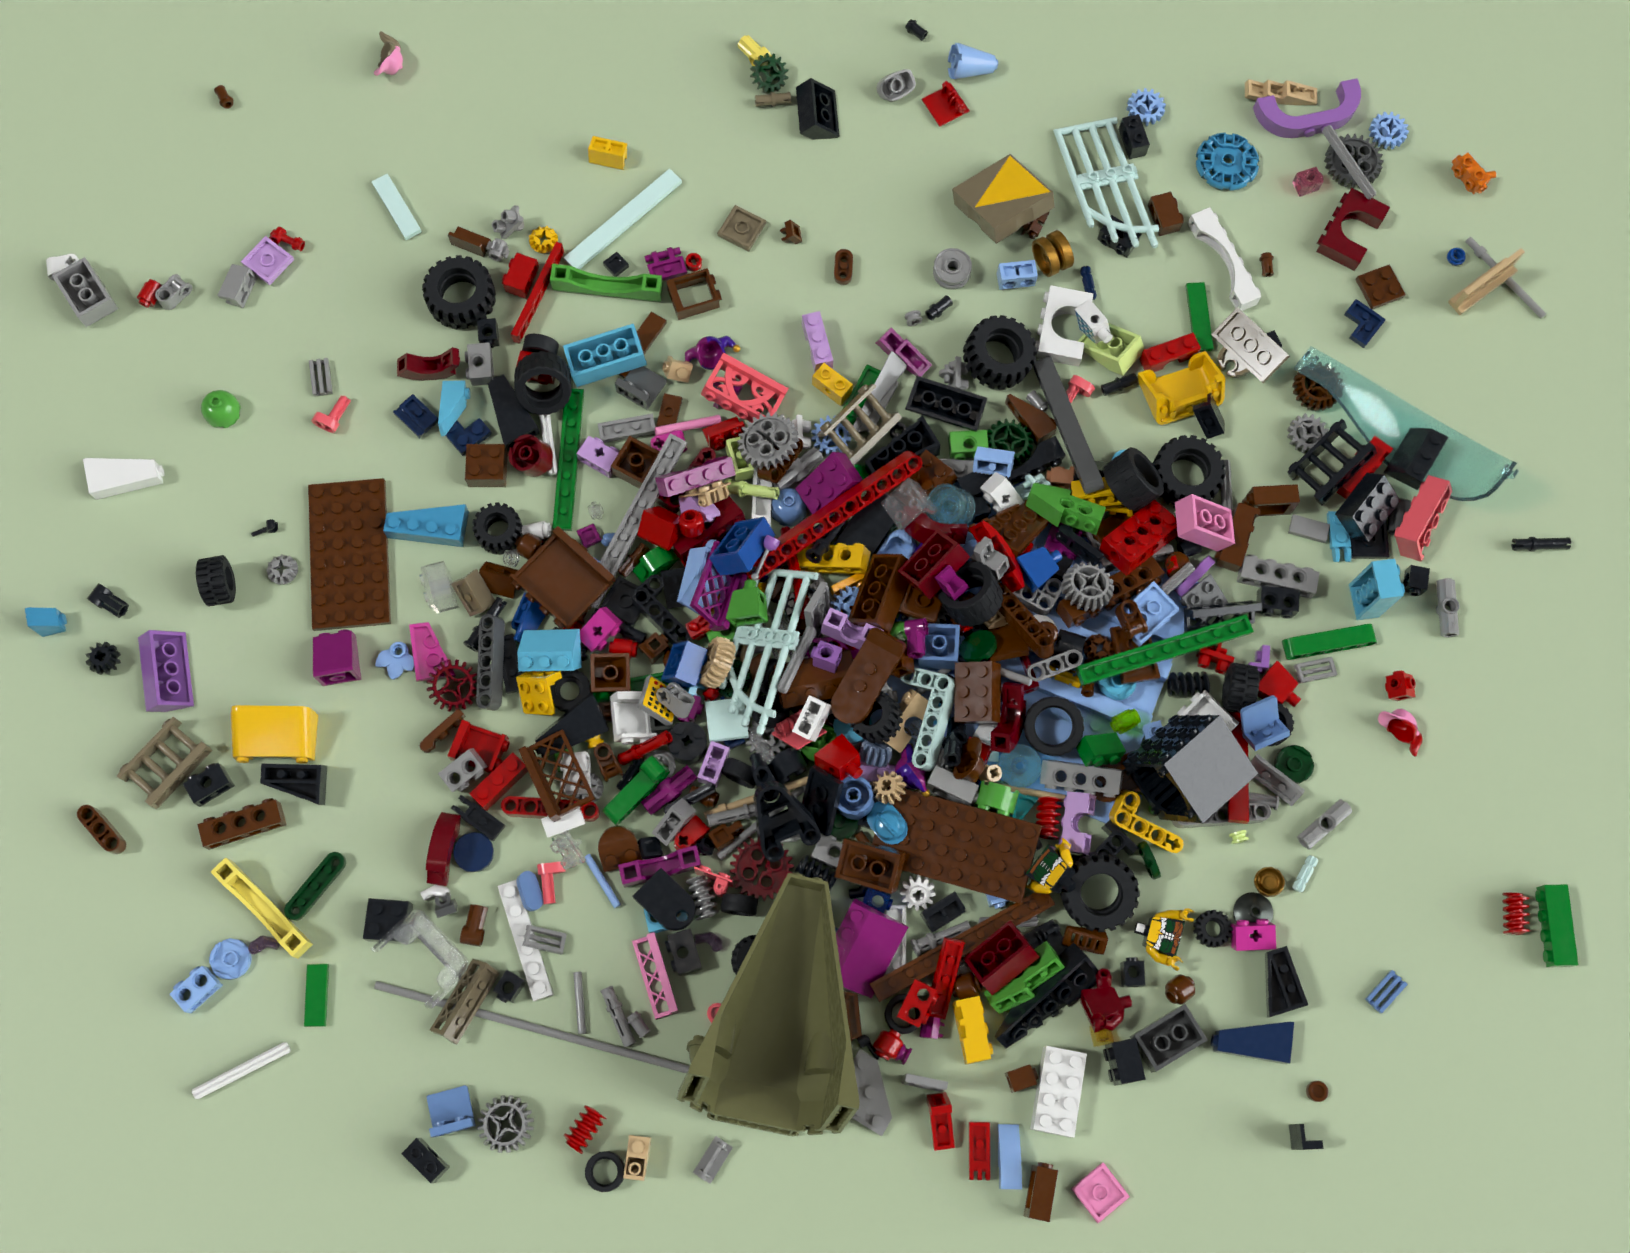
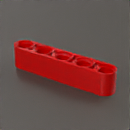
M507 796L501 802L502 810L510 817L542 819L548 816L540 798ZM560 799V809L567 808L570 800ZM591 801L580 807L585 822H593L599 818L600 810L594 802ZM510 802H515V809L507 811V805ZM529 804H536L533 812L526 811V807ZM589 807L595 808V813L592 816L585 815V811Z

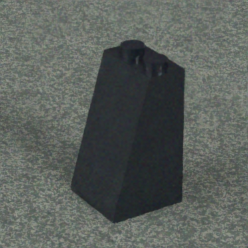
M882 495L853 515L834 545L836 543H844L846 545H853L854 543L863 544L871 552V558L873 554L878 552L886 537L901 522L904 506L888 495Z

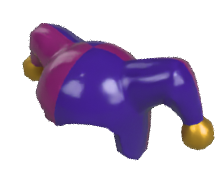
M706 336L701 338L696 346L685 352V362L690 363L691 360L697 359L701 367L712 370L716 367L723 352L726 353V347L733 348L734 352H739L741 348L729 336L720 338Z
M908 743L901 752V759L895 766V772L903 777L902 782H905L913 789H920L922 796L928 797L930 795V790L926 788L928 773L913 765V746Z

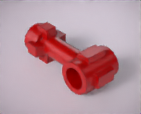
M277 227L270 233V240L277 245L283 241L292 245L293 250L302 251L305 247V241L302 238L287 236L286 230L282 227Z

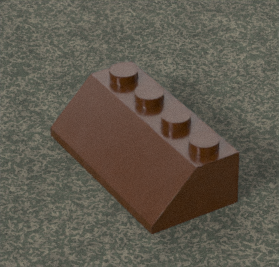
M850 649L842 651V658L835 673L813 666V658L811 657L803 659L788 692L783 694L778 691L783 708L803 705L806 703L809 695L820 700L831 699L853 662ZM786 662V663H785V666H784V669H783L781 678H782V676H783V674H784V672H785V670H786V668H787L789 662Z

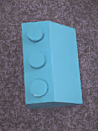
M580 629L524 630L517 651L518 671H574L582 668Z

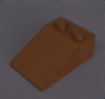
M844 838L835 877L892 894L898 890L906 852L888 846Z

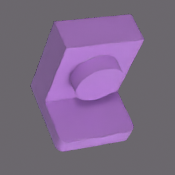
M1262 645L1255 652V662L1247 664L1257 666L1259 674L1265 673L1269 668L1270 646Z

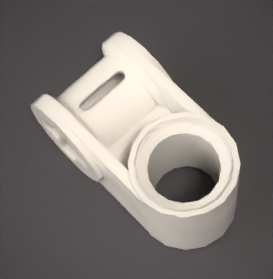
M74 254L47 258L48 278L54 280L53 274L75 263L79 258Z

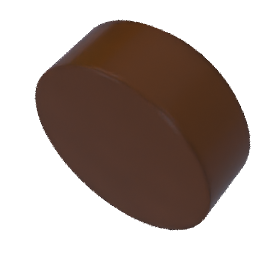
M1312 1081L1307 1085L1306 1094L1310 1100L1321 1102L1327 1098L1328 1088L1321 1081Z

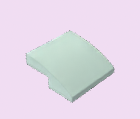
M731 699L705 702L710 743L711 741L719 742L749 738L748 728L741 726L745 704L740 699L734 714L728 713Z

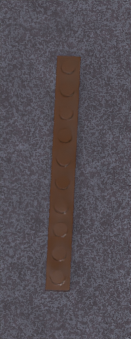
M1035 892L1024 898L1022 904L1015 903L953 937V939L965 942L962 956L974 950L1009 920L1015 926H1018L1054 906L1055 903L1049 894ZM942 944L870 983L869 985L879 1003L912 985L915 979L921 980L934 973Z

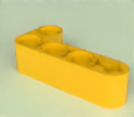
M1130 790L1121 791L1109 813V820L1116 826L1172 853L1180 852L1184 845L1182 838L1135 815L1140 804L1139 795ZM1131 794L1132 802L1126 804L1125 799ZM1122 812L1124 818L1121 822H1118L1117 815ZM1140 821L1141 827L1135 831L1134 825ZM1157 830L1158 836L1152 839V832ZM1166 839L1172 840L1174 842V845L1172 846L1171 844L1164 841Z

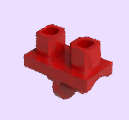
M1222 643L1201 649L1196 654V657H1198V667L1208 669L1211 661L1217 663L1215 672L1222 675L1226 673L1230 664L1234 662L1235 657L1226 655L1228 649L1222 648Z

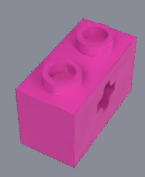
M602 607L580 630V641L592 652L601 651L608 644L607 640L609 637H614L620 631L619 626L623 622L607 607Z
M1257 919L1256 922L1249 923V920H1237V923L1230 924V927H1233V931H1231V948L1234 950L1276 949V926L1269 922L1268 919ZM1255 931L1256 934L1253 935V938L1250 937V934H1253Z

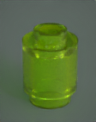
M1127 709L1111 717L1112 722H1110V726L1114 732H1118L1121 735L1137 727L1141 723V719L1135 709Z

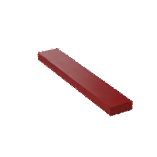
M556 241L511 332L513 342L521 343L550 283L552 264H559L564 255L562 243Z
M1229 712L1240 722L1231 732L1248 757V742L1243 738L1241 715L1237 712ZM1249 782L1228 800V822L1249 823Z

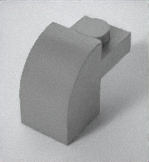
M985 536L981 542L975 545L974 554L970 557L971 560L987 565L996 580L999 581L1010 567L1007 556L994 550L991 539Z

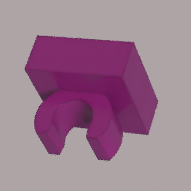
M929 1017L925 1025L921 1024L919 1037L927 1039L942 1038L943 1034H939V1027L945 1026V1024L940 1022V1018Z

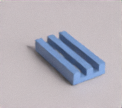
M1390 970L1365 1000L1381 1014L1408 984L1405 981L1403 982L1402 978L1397 976L1393 970ZM1392 977L1394 979L1392 983L1373 1001L1372 998ZM1398 983L1399 986L1396 988V990H1395V991L1387 998V1000L1379 1007L1378 1004L1387 996V994H1388V993L1396 986V984Z

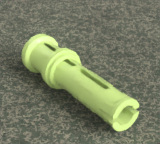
M726 479L724 483L731 482L730 485L726 486L729 490V495L735 494L739 497L747 495L777 500L780 494L778 487L752 485L743 480L736 482L732 479Z

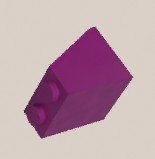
M343 629L339 630L338 633H321L319 636L313 637V677L322 686L361 680L357 640L353 631Z

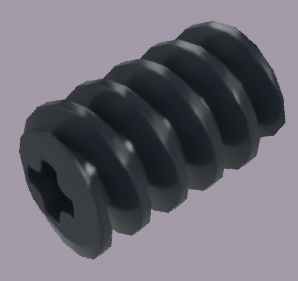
M1204 671L1200 674L1198 672L1193 674L1186 672L1185 675L1183 672H1179L1177 675L1175 672H1171L1167 680V693L1169 697H1171L1172 691L1175 692L1176 696H1179L1180 691H1182L1183 696H1186L1188 691H1190L1191 696H1194L1195 691H1198L1200 694L1203 690H1206L1208 693L1210 692L1209 678Z
M809 855L803 857L794 873L798 872L809 878H821L823 881L828 882L829 890L831 891L837 880L835 878L836 872L834 871L829 875V867L821 870L822 863L815 866V859L808 862Z

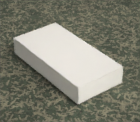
M580 807L562 816L556 822H553L548 816L541 819L547 838L586 824Z

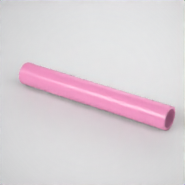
M714 415L655 427V435L667 434L677 430L687 431L720 423L721 417L720 415Z

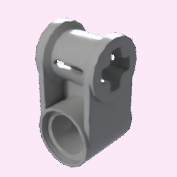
M174 274L156 291L155 296L163 309L172 310L191 293L192 285L181 280V276L178 274Z
M671 682L666 688L662 687L656 692L658 701L673 712L675 716L679 718L688 717L695 699L680 687L678 683Z

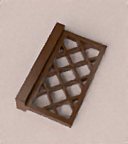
M563 729L529 747L524 746L518 749L548 817L553 822L595 800L594 794ZM562 737L564 741L562 748L552 747L554 740ZM540 747L547 748L544 758L537 757L534 750ZM550 750L560 752L556 762L547 760ZM563 754L571 756L572 759L569 766L560 764ZM545 763L555 765L551 775L544 774ZM558 767L568 769L564 780L555 777ZM571 771L578 772L580 775L577 784L568 781ZM553 780L563 782L559 793L551 789ZM566 784L576 786L572 797L563 794ZM579 788L587 790L588 797L582 800L576 798ZM561 797L570 799L568 807L563 810L559 807Z

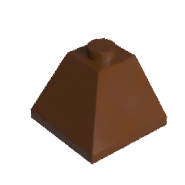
M629 653L590 654L591 693L631 691Z

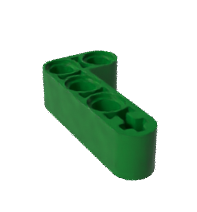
M651 756L640 766L641 771L602 810L615 826L619 825L669 775L670 770L657 757Z

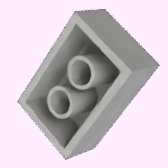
M85 257L52 275L76 316L85 327L119 309L94 268Z

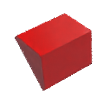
M660 506L643 510L637 536L669 551L682 534L679 527V515Z

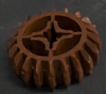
M1314 362L1309 366L1305 365L1297 372L1293 380L1295 381L1292 384V387L1295 388L1293 394L1297 395L1296 400H1302L1301 406L1304 404L1308 405L1307 410L1311 407L1314 408V411H1317L1319 408L1321 411L1331 408L1342 396L1344 387L1341 385L1342 379H1337L1340 373L1334 374V368L1328 369V364L1323 367L1321 362L1317 365ZM1305 379H1307L1308 381V389H1306L1305 387ZM1328 384H1329L1330 390H1331L1330 395H1329V393H1328L1329 390L1327 389V385H1328Z

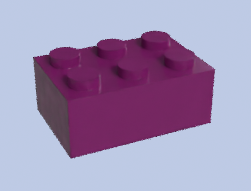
M832 452L795 489L811 513L814 514L863 479L845 453Z

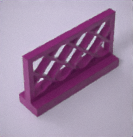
M714 541L690 603V606L710 623L709 628L712 631L728 630L730 622L726 619L732 593L734 590L743 589L747 579V575L744 572L733 575L728 574L726 575L727 582L724 585L723 578L716 568V575L712 576L711 567L713 564L709 557L720 544L719 541ZM714 578H717L719 589H715ZM707 580L710 589L709 592H706L705 583ZM718 591H720V595H721V596H720V599H719V602H718L717 594H716V592H718ZM708 594H711L713 605L710 606L707 597ZM701 596L704 605L703 608L700 605H698V601ZM712 607H714L715 611L713 617L710 610Z

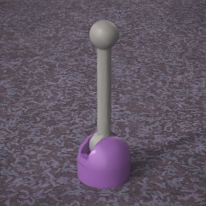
M766 535L763 543L766 550L755 573L751 575L752 580H758V574L769 551L777 549L781 541Z

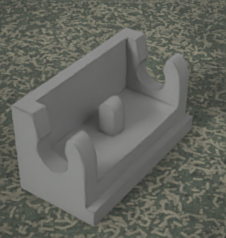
M232 264L218 293L219 298L226 299L227 304L244 308L257 276L248 267Z

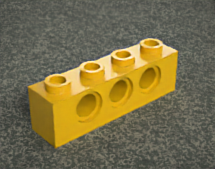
M836 543V545H830L829 551L823 554L822 560L818 564L810 562L806 557V551L812 548V544L797 553L800 571L865 574L871 552L865 545L860 543H854L853 545Z

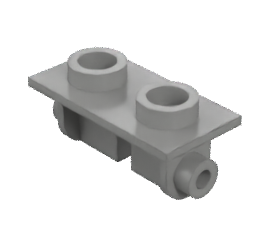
M715 1136L693 1173L711 1184L733 1147Z

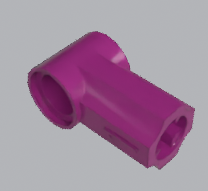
M925 618L906 620L904 631L907 637V656L915 659L925 656V636L928 635L929 631L927 620Z

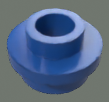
M1461 248L1451 249L1447 253L1448 262L1455 266L1461 265L1465 261L1464 250Z

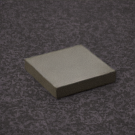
M735 205L717 234L719 237L749 252L765 227L766 220Z

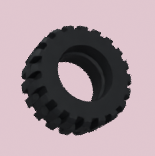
M456 255V258L449 256L446 257L445 261L439 260L436 262V266H432L428 270L429 275H425V283L422 284L424 300L437 322L441 321L442 325L446 327L451 325L452 329H458V327L468 329L470 325H473V327L477 326V320L487 319L486 314H491L493 311L492 306L496 302L495 287L487 268L482 266L478 260L473 262L472 257L466 256L462 258V255ZM468 282L476 286L474 294L464 302L451 303L443 299L445 291L455 283Z
M994 315L990 316L989 319L981 320L974 327L963 347V352L965 353L963 360L967 362L965 366L967 371H971V376L974 379L980 380L979 383L983 386L984 384L989 385L988 388L994 389L998 387L999 390L1019 384L1032 369L1036 361L1037 348L1034 347L1036 342L1034 338H1031L1032 333L1030 330H1026L1023 323L1020 322L1019 324L1016 322V319L1012 317L1008 319L1004 315H1000L999 318ZM996 341L1007 346L1012 352L1014 362L1004 364L994 360L986 349V342Z
M1181 435L1178 439L1176 437L1170 439L1168 443L1161 447L1152 464L1157 469L1163 482L1164 492L1159 498L1163 497L1165 499L1164 503L1167 505L1172 503L1174 504L1173 508H1175V502L1191 494L1209 501L1215 497L1224 483L1223 479L1226 476L1224 468L1226 465L1225 461L1221 460V452H1216V446L1213 443L1209 445L1206 443L1207 439L1201 438L1200 440L1195 435H1191L1190 438H1187L1186 435ZM1178 460H1188L1195 463L1201 469L1204 481L1199 485H1186L1180 482L1172 472V463Z
M1090 852L1088 856H1079V860L1075 863L1073 862L1072 865L1075 869V874L1071 879L1076 883V887L1070 893L1062 889L1060 896L1063 905L1076 924L1086 927L1087 930L1093 931L1095 929L1098 932H1105V929H1110V931L1116 930L1115 926L1126 924L1125 920L1128 917L1132 918L1134 908L1138 907L1139 902L1137 898L1140 897L1138 881L1127 864L1115 855H1108L1106 852H1100V854ZM1096 874L1111 876L1118 886V895L1115 901L1103 909H1092L1081 898V888L1084 882Z

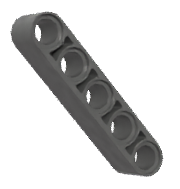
M490 614L483 615L479 622L476 702L478 707L495 711L502 704L505 623L501 617Z

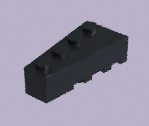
M922 415L917 419L916 423L908 426L898 437H894L887 446H883L865 461V469L868 475H871L905 451H911L920 456L925 450H928L935 457L939 456L940 443ZM914 458L909 460L908 465L913 462ZM898 469L894 470L893 476L897 474Z

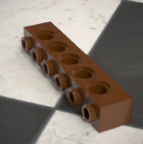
M1151 556L1127 576L1120 571L1109 577L1113 579V596L1108 604L1100 610L1096 608L1092 612L1089 608L1085 612L1083 607H1081L1083 610H1077L1076 604L1070 605L1071 600L1063 599L1059 602L1055 611L1068 629L1074 625L1076 627L1080 626L1086 619L1090 617L1094 619L1102 611H1110L1116 604L1129 600L1136 594L1138 596L1153 581L1159 586L1162 583L1165 572L1153 556Z

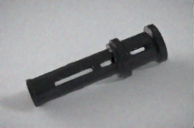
M846 521L813 543L812 548L806 551V557L810 562L815 564L821 562L823 554L829 551L830 543L837 536Z
M496 597V600L486 614L498 617L505 605H507V602L503 601L500 597ZM479 625L473 627L472 634L468 640L463 642L466 647L474 652H478Z

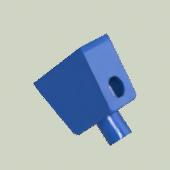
M1041 547L1016 558L1023 579L1032 593L1036 592L1059 570L1056 563L1062 560V555L1058 550L1049 553L1045 547Z

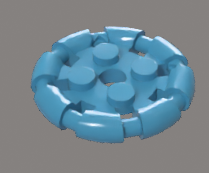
M1226 132L1214 134L1208 137L1207 141L1201 143L1196 153V168L1201 178L1204 177L1207 180L1206 183L1220 190L1225 188L1229 189V191H1234L1246 187L1248 182L1254 180L1259 170L1257 165L1259 156L1255 147L1251 146L1246 138L1238 134L1232 133L1230 135L1226 134ZM1224 158H1230L1232 163H1226ZM1224 178H1230V182L1224 181Z

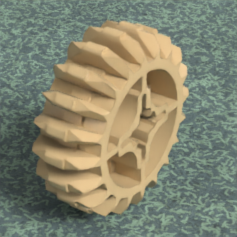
M718 636L712 639L706 648L708 649L706 654L707 661L702 666L700 672L701 679L699 681L703 686L714 689L719 687L725 678L728 677L736 653L734 642L725 637Z

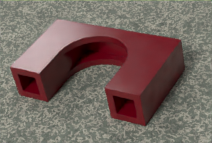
M1351 188L1348 194H1343L1340 203H1342L1341 207L1337 206L1332 214L1335 217L1334 220H1329L1324 229L1327 231L1326 234H1321L1316 243L1319 245L1316 252L1355 271L1363 259L1367 248L1348 239L1342 231L1341 223L1345 220L1355 219L1378 229L1390 207L1374 198L1367 199L1364 193Z
M729 495L726 499L714 503L721 515L715 518L714 523L695 538H688L681 534L671 547L684 564L687 563L690 549L705 547L706 543L712 539L717 541L723 540L735 522L746 520L743 511Z

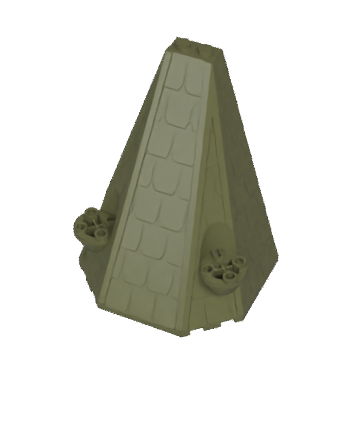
M788 873L705 1037L695 1035L693 1040L687 1043L686 1050L689 1052L691 1065L678 1090L677 1100L681 1102L690 1101V1107L697 1112H702L704 1109L708 1112L707 1117L711 1120L787 1136H798L799 1132H805L806 1130H808V1135H822L823 1130H829L837 1134L843 1131L859 1109L860 1101L832 903L827 881H823L818 877H804L799 873Z

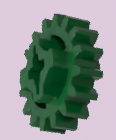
M768 53L764 57L760 55L758 60L753 61L755 66L750 68L751 71H754L750 77L755 78L752 83L758 84V90L762 87L763 93H766L768 89L770 92H774V88L776 91H779L781 89L780 86L783 87L786 84L783 80L788 79V76L785 75L788 69H784L786 62L781 63V57L776 59L774 53L771 57H769ZM768 62L766 66H760L762 63ZM772 80H778L776 84L771 85Z

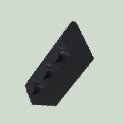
M812 78L796 87L800 134L812 140L840 137L835 90Z
M1410 428L1383 473L1418 490L1449 437L1432 428Z

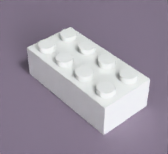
M1051 1046L1043 1047L1031 1130L1070 1138L1075 1137L1087 1057L1086 1053Z

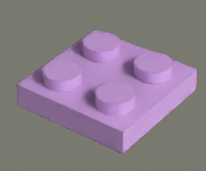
M265 236L241 263L243 266L250 268L255 275L268 285H271L294 261V258Z

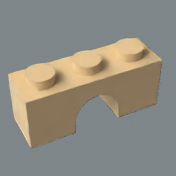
M910 689L902 696V701L899 704L900 710L903 712V715L900 716L903 719V723L899 724L901 727L900 731L897 730L895 732L896 736L894 738L891 736L890 741L885 742L899 753L903 751L912 738L904 730L906 720L910 717H918L923 721L928 700L913 689Z

